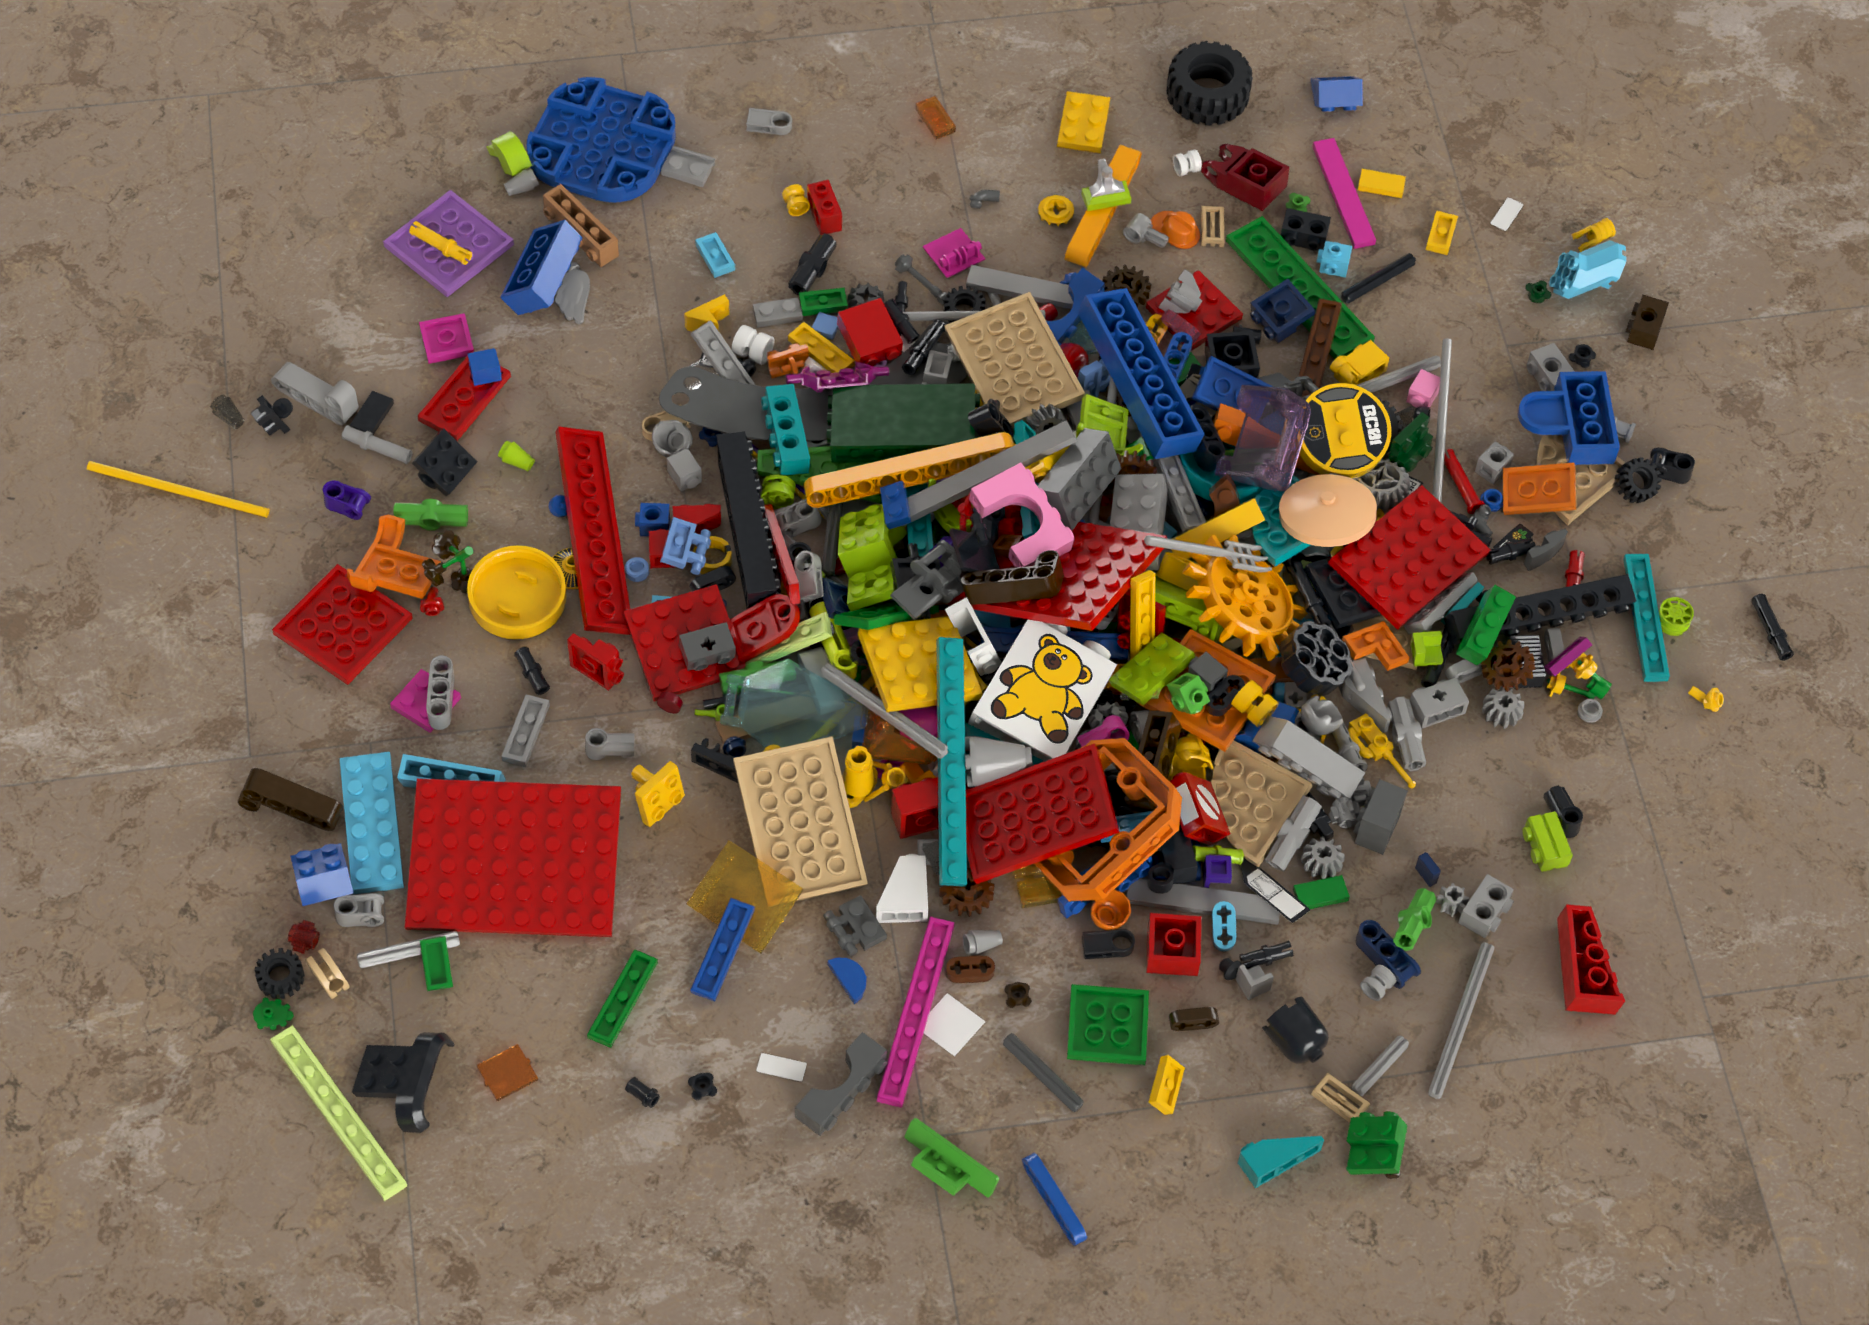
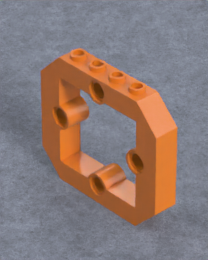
M1125 738L1091 740L1083 747L1095 743L1099 751L1103 770L1112 764L1119 771L1117 783L1126 796L1131 800H1139L1146 797L1156 809L1130 833L1122 831L1115 834L1110 841L1111 850L1083 876L1071 865L1074 859V852L1072 850L1033 864L1068 901L1103 900L1179 830L1182 796L1175 786Z

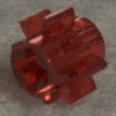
M303 920L302 923L299 922L292 925L288 934V942L293 946V951L304 954L305 951L316 948L320 932L316 931L317 928H314L315 923Z

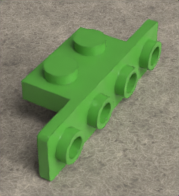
M917 1118L911 1120L904 1137L922 1150L914 1157L911 1164L912 1167L953 1196L967 1183L987 1198L993 1194L999 1181V1177Z

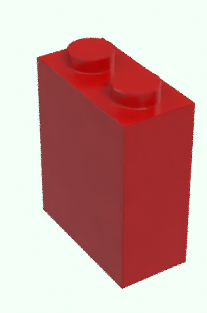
M881 298L838 312V328L855 362L875 366L878 362L887 359L893 360L902 354L903 341Z

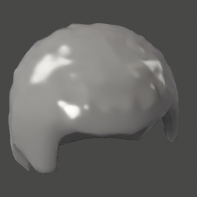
M678 420L660 421L655 425L652 432V441L655 449L665 457L672 456L687 448L689 450L693 443V437L689 428Z
M1316 695L1303 704L1300 713L1305 727L1310 732L1316 735H1326L1335 731L1343 723V718L1332 701L1318 700L1319 696Z

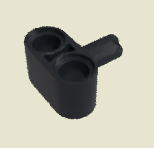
M991 398L987 404L969 412V422L980 437L1001 432L1008 433L1012 437L1014 436L1011 424L999 411V400Z

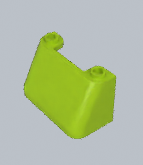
M1156 576L1155 601L1166 606L1165 617L1192 627V630L1217 643L1224 628L1214 618L1200 622L1198 618L1207 609L1203 599L1187 598V590Z

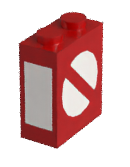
M1187 772L1174 775L1170 782L1182 796L1180 825L1184 836L1211 846L1230 835V830L1211 782Z

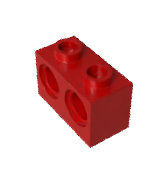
M829 179L807 184V199L810 204V211L820 235L842 231V211Z

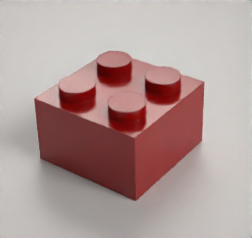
M938 777L924 778L920 782L901 784L892 789L891 815L900 839L939 829Z
M1150 913L1147 927L1146 973L1198 976L1201 963V916Z

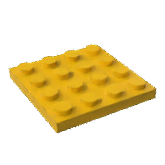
M949 616L899 622L870 630L859 628L857 634L886 712L937 706L936 640L939 637L961 639L958 629L953 626ZM963 644L964 702L980 700L983 693Z

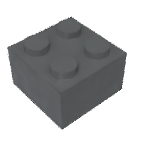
M1380 779L1376 788L1371 786L1366 798V804L1360 810L1357 818L1358 822L1353 832L1357 834L1355 844L1379 854H1384L1400 818L1408 790Z

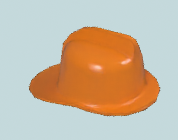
M1162 211L1151 218L1152 229L1168 236V243L1177 248H1192L1200 240L1199 228L1194 218L1186 212Z

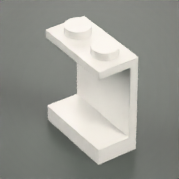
M966 597L949 606L945 611L953 626L958 629L961 637L976 629L979 630L985 642L967 652L980 676H983L984 674L994 672L1002 663Z

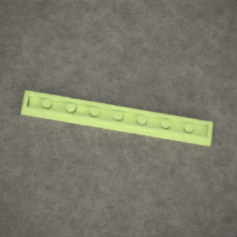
M290 1026L271 1038V1044L383 1200L386 1201L406 1188L407 1183L294 1026Z

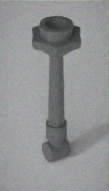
M901 255L895 262L897 266L895 270L899 273L910 272L931 291V294L937 298L941 305H944L947 293H942V290L934 286L912 267L913 258L910 255Z

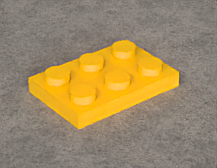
M1067 91L1057 147L1101 153L1111 97Z

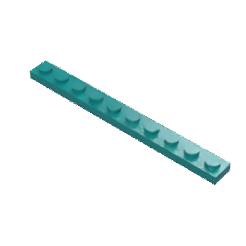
M939 637L936 640L937 737L948 746V754L943 758H938L939 885L964 887L967 885L963 639Z

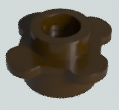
M1021 982L1006 985L1004 988L1008 998L1006 1005L1009 1008L1019 1005L1024 1007L1030 1006L1032 1002L1029 997L1030 986L1027 983Z

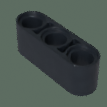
M1194 404L1190 408L1202 428L1204 436L1196 452H1192L1197 465L1202 470L1213 472L1225 454V447L1207 409L1201 405Z

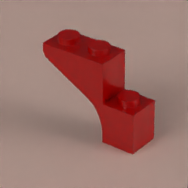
M683 504L672 506L673 517L696 524L694 533L701 535L703 529L711 531L721 525V504ZM669 530L649 531L650 568H675L660 562Z

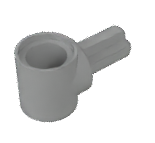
M1142 213L1135 214L1123 230L1125 238L1132 243L1145 242L1147 240L1159 247H1165L1169 239L1168 236L1152 229L1151 220Z

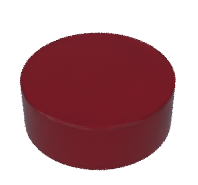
M662 692L657 700V705L668 713L677 714L683 706V701L674 693Z

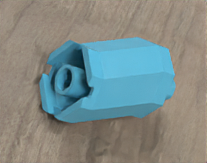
M1609 240L1580 253L1572 250L1568 253L1563 252L1558 258L1557 269L1549 281V286L1553 288V293L1570 299L1600 286L1609 289L1612 286L1609 283L1611 281L1616 282L1620 278L1626 264V256L1622 255V250L1626 251V246Z

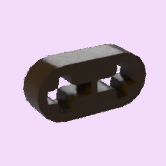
M1201 1007L1173 1011L1169 1014V1021L1173 1031H1190L1216 1027L1219 1024V1017L1216 1008Z

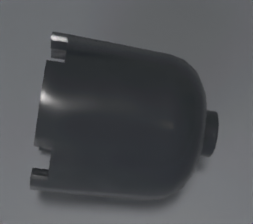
M1297 997L1294 1000L1296 1004L1290 1008L1286 1004L1283 1005L1266 1020L1270 1025H1265L1262 1029L1291 1062L1299 1064L1310 1060L1314 1063L1324 1055L1322 1050L1327 1045L1329 1039L1328 1032L1303 997Z

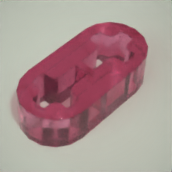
M1169 309L1160 318L1175 333L1185 332L1189 334L1193 340L1192 344L1201 336L1200 332L1193 325Z

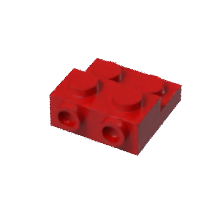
M574 633L567 639L571 667L608 691L614 684L618 685L622 681L624 672L620 670V667L623 664V659L619 657V651L611 643L606 644L600 639L592 645L587 638L579 637Z

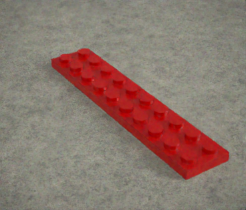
M558 426L555 433L584 631L630 635L623 615L625 610L630 609L603 432Z

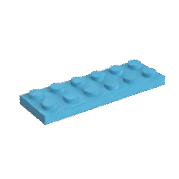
M390 752L340 758L353 895L404 888Z

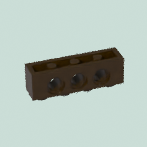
M1149 710L1138 751L1168 779L1182 726L1173 712ZM1125 796V802L1134 814L1154 811L1156 809L1146 797L1139 800H1131Z

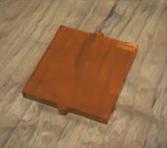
M518 1044L477 1065L485 1080L484 1085L489 1087L497 1101L538 1081V1077L530 1065V1059H526Z

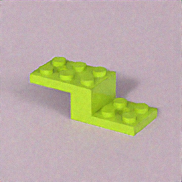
M874 504L865 510L845 514L843 517H840L838 556L848 576L847 605L850 611L892 599L890 595L895 591L890 563L892 558H897V555L888 537V528L885 524L882 504Z

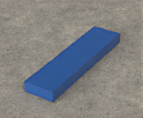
M730 898L690 989L691 993L715 1002L755 911L754 906Z

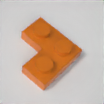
M1384 621L1345 635L1342 638V641L1348 646L1353 660L1375 653L1387 671L1407 664L1410 659Z

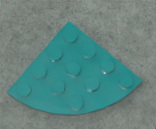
M1287 470L1274 474L1266 481L1265 487L1260 494L1256 495L1255 500L1265 521L1251 527L1255 544L1262 547L1260 552L1263 556H1268V561L1275 567L1310 546V544L1292 537L1280 522L1279 503L1281 497L1290 486L1300 481Z

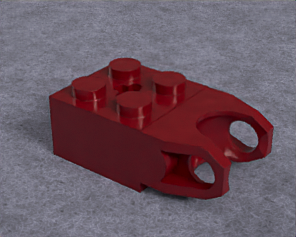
M1222 144L1219 147L1218 156L1224 162L1209 160L1202 163V174L1216 188L1261 211L1288 184L1290 167L1253 148L1248 150L1241 146ZM1224 150H1228L1231 153V158L1225 154ZM1207 166L1211 167L1217 175L1211 174Z

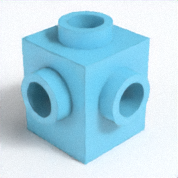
M1325 241L1324 250L1319 249L1317 263H1321L1319 272L1346 278L1352 246Z

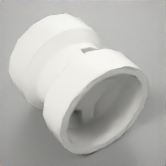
M1196 149L1188 151L1185 155L1181 153L1173 155V166L1179 177L1187 175L1189 171L1193 173L1201 171L1202 161Z

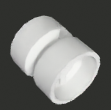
M742 325L734 337L732 351L742 357L749 356V359L764 365L767 362V353L773 350L774 337L763 332L757 334L756 329Z

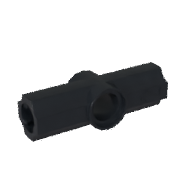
M826 233L819 235L809 252L805 251L802 254L798 263V269L788 283V288L794 294L799 295V292H808L816 278L823 276L828 259L837 247V241L831 235Z

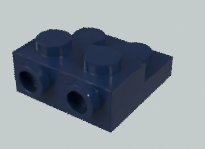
M1286 279L1250 302L1251 319L1255 324L1261 323L1266 337L1269 340L1274 339L1277 343L1297 332L1296 327L1315 315V309L1289 279Z

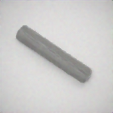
M1397 1036L1353 1083L1352 1090L1359 1096H1363L1408 1048L1409 1042L1403 1036Z

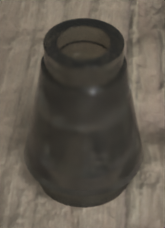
M220 395L211 403L212 413L234 429H238L245 422V419L230 397Z

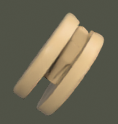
M322 948L318 953L324 962L318 965L313 957L309 956L306 958V963L328 996L334 999L338 996L336 992H340L342 989L346 991L350 986L325 948Z

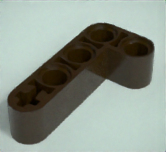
M1048 550L1038 555L1035 566L969 572L961 578V583L965 596L971 605L1053 597L1059 593L1064 572L1058 552Z
M260 768L251 769L238 799L239 806L245 810L256 812L261 805H264L325 831L335 830L343 811V805L339 801Z

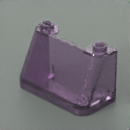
M1241 385L1237 397V405L1246 415L1233 457L1229 455L1222 456L1217 463L1215 475L1222 478L1228 473L1235 482L1284 492L1290 485L1311 415L1310 405L1288 388Z

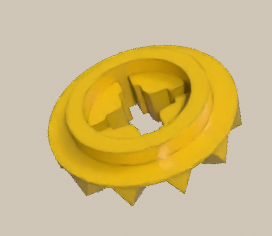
M1051 195L1040 202L1038 214L1041 216V221L1046 220L1048 225L1055 223L1059 226L1061 223L1067 224L1070 219H1073L1074 206L1064 196ZM1054 206H1056V209L1059 212L1058 215H1056L1053 211Z

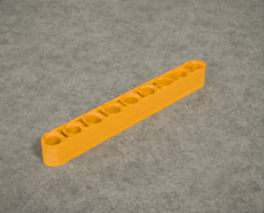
M1001 432L812 476L804 483L806 501L809 506L820 508L880 494V487L902 480L906 487L927 483L930 478L936 481L951 477L1014 446L1013 438L1010 434Z

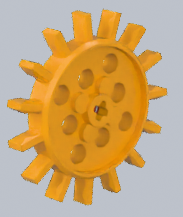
M1212 535L1204 543V545L1223 548L1215 535ZM1236 535L1229 539V541L1239 542ZM1260 550L1251 551L1252 555H1261ZM1189 553V556L1200 566L1190 562L1183 569L1182 574L1199 582V586L1193 585L1187 591L1186 597L1203 599L1207 609L1198 618L1200 622L1214 618L1224 628L1219 638L1222 644L1232 635L1243 641V656L1246 657L1256 649L1255 644H1260L1267 661H1272L1279 654L1275 642L1280 647L1281 642L1288 637V634L1300 626V624L1292 619L1302 620L1308 614L1304 607L1293 604L1292 596L1298 591L1296 585H1286L1279 576L1284 564L1281 563L1276 567L1272 566V570L1268 572H1253L1232 568V563L1226 557ZM1265 561L1255 562L1256 566L1271 567Z

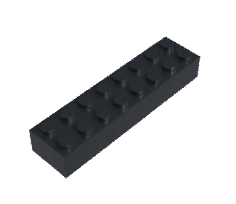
M745 431L717 435V456L746 609H749L772 595L780 594L781 585L779 578L776 577V560L772 558V540L768 538L769 526L767 518H764L765 506L763 498H760L761 487L759 479L756 478V461L752 458V441L747 440Z

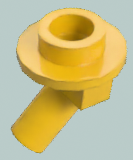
M1693 685L1688 691L1689 695L1703 703L1704 709L1717 712L1723 705V694L1718 688H1712L1705 694Z

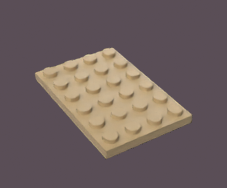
M1030 292L944 326L945 332L970 380L975 384L977 393H980L982 403L984 405L987 404L991 398L999 400V411L1009 421L1012 428H1014L1015 423L1021 420L1027 423L1026 416H1032V409L1039 410L1040 404L1046 407L1050 403L1055 408L1062 409L1081 401L1085 396L1082 386Z
M833 737L733 758L768 908L868 884Z

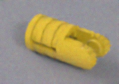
M1604 218L1593 225L1573 233L1571 236L1575 240L1586 235L1589 242H1585L1578 247L1579 251L1582 252L1615 236L1616 230L1612 221L1609 218Z

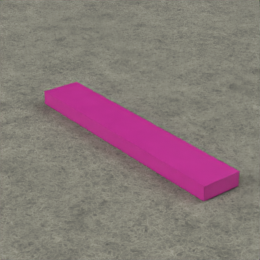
M1335 138L1313 142V150L1353 248L1375 245V235Z

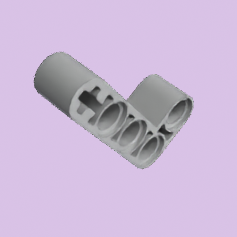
M286 362L271 378V382L277 390L338 425H344L359 407L356 391L348 382L340 380L333 387L291 362Z

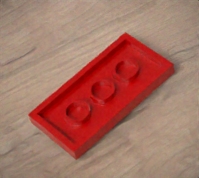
M467 356L418 414V421L438 432L445 429L458 441L510 379L511 372L500 366L502 380L474 386Z

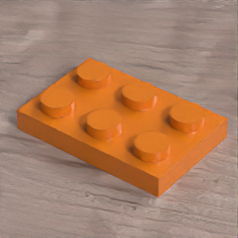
M1575 463L1503 468L1504 515L1576 510Z

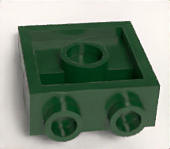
M1423 412L1392 441L1388 459H1390L1391 463L1397 462L1398 467H1404L1405 473L1412 472L1417 466L1418 461L1426 458L1433 448L1431 446L1433 435L1428 433L1429 428L1427 427L1429 416Z

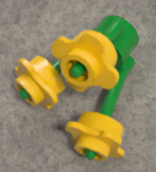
M1582 653L1566 668L1571 667L1576 673L1575 677L1577 679L1582 677L1586 680L1589 678L1585 685L1588 691L1566 684L1567 677L1560 673L1556 676H1549L1546 688L1550 689L1548 695L1552 697L1553 693L1560 695L1563 689L1584 695L1589 699H1594L1596 696L1601 700L1609 691L1612 683L1595 673L1597 664L1592 660L1593 656Z

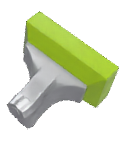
M1105 159L1098 160V178L1095 184L1082 188L1081 195L1087 211L1131 203L1132 197L1126 181H1118L1113 178L1112 168L1107 166Z

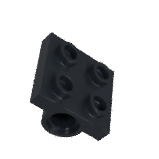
M442 429L422 450L412 464L419 470L418 477L426 486L432 489H439L445 496H448L478 461L445 429Z

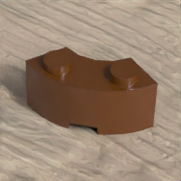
M1228 473L1209 489V496L1214 502L1215 507L1214 513L1209 520L1240 505L1238 490Z

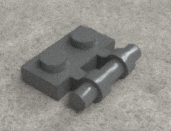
M861 895L839 906L840 917L835 916L832 910L825 912L823 915L827 921L826 926L830 932L835 933L839 939V946L842 950H846L849 956H853L858 952L855 947L858 943L861 944L865 951L887 939L886 932ZM848 925L853 934H847L843 927Z

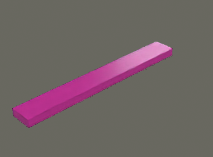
M931 916L929 918L887 1061L888 1063L877 1095V1102L900 1108L903 1107L955 922Z

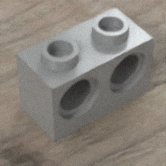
M1487 874L1463 909L1458 923L1486 938L1490 931L1495 932L1502 920L1499 918L1502 912L1507 914L1512 907L1514 900L1511 897L1514 889ZM1490 896L1497 897L1499 900H1494ZM1478 915H1483L1487 919H1482Z

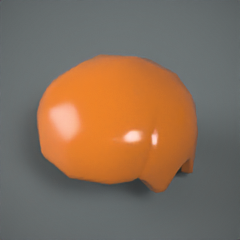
M1114 889L1103 900L1093 901L1090 907L1091 920L1097 927L1104 930L1119 929L1131 915L1130 900L1124 893Z

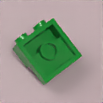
M1391 1111L1384 1112L1383 1116H1374L1368 1112H1361L1359 1117H1351L1346 1140L1351 1146L1346 1170L1351 1175L1399 1174L1408 1125L1397 1113Z

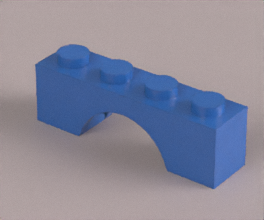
M1083 267L1068 284V293L1073 301V307L1070 312L1059 320L1046 321L1059 346L1062 345L1066 338L1070 339L1075 334L1076 326L1081 321L1078 312L1085 296L1104 292L1105 283Z

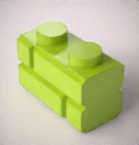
M1554 811L1543 815L1530 816L1522 832L1524 840L1530 842L1532 847L1531 858L1533 863H1538L1542 872L1553 870L1554 868L1567 867L1571 862L1573 854L1557 813Z

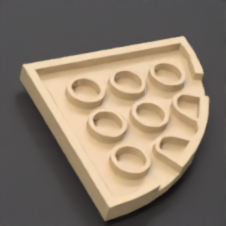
M1543 435L1537 451L1536 465L1567 463L1563 436ZM1617 456L1614 464L1575 465L1576 510L1556 511V515L1565 524L1569 525L1615 486V483L1619 481L1615 479V475L1619 474L1616 471L1625 462Z
M1233 740L1226 752L1219 749L1214 763L1215 767L1211 784L1231 833L1226 838L1235 849H1243L1244 858L1259 868L1277 841V835L1287 818L1291 817L1303 795L1306 796L1312 788V783Z

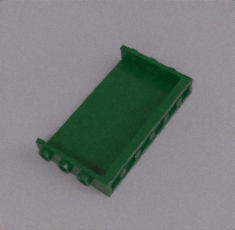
M897 384L833 388V395H828V409H832V412L827 413L828 426H831V428H827V443H831L832 463L876 462L979 438L980 435L969 422L968 414L975 410V408L980 407V393H975V384Z

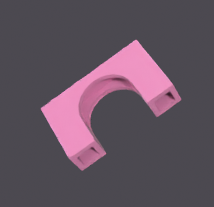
M1022 463L971 488L969 500L981 515V518L1008 505L1027 507L1037 516L1040 529L1034 535L1010 548L1008 558L1015 568L1035 566L1038 555L1044 551L1054 550L1058 552L1059 556L1071 551L1074 541L1072 531L1069 527L1063 525L1058 510L1055 507H1051L1047 501L1045 491L1042 488H1038L1034 482L1032 472L1029 469H1025Z

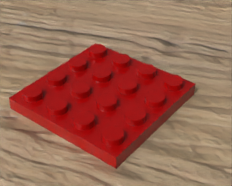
M337 564L272 631L273 635L349 685L413 617L411 612L376 589L369 592L352 587L347 577V570Z
M717 584L623 612L653 702L658 700L662 692H671L678 695L719 683L720 673L744 669L746 666L745 663L739 660L735 650V658H732L731 661L725 664L714 663L700 671H695L694 669L688 671L679 647V635L727 622L729 630H731V622Z

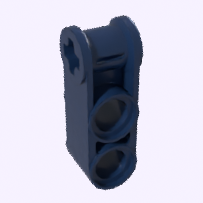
M1365 920L1360 924L1355 940L1357 947L1364 952L1375 966L1378 964L1383 965L1396 977L1394 986L1396 988H1403L1405 982L1411 977H1417L1421 974L1418 963L1402 948L1396 947L1393 938L1378 922ZM1364 934H1370L1373 938H1368ZM1381 952H1388L1391 956H1385Z

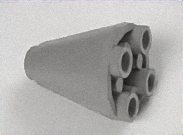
M978 736L965 737V752L970 751V754H965L966 770L971 769V772H967L968 787H977L1032 766L1031 747L1025 748V745Z

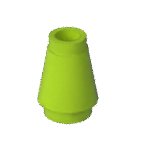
M507 440L498 453V457L502 459V462L527 472L535 463V459L514 441L511 443Z

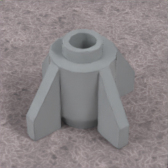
M1184 269L1178 278L1182 283L1177 280L1175 283L1173 282L1166 295L1171 299L1169 300L1165 297L1159 305V308L1165 312L1189 313L1191 310L1195 312L1202 302L1199 298L1201 292L1193 274Z

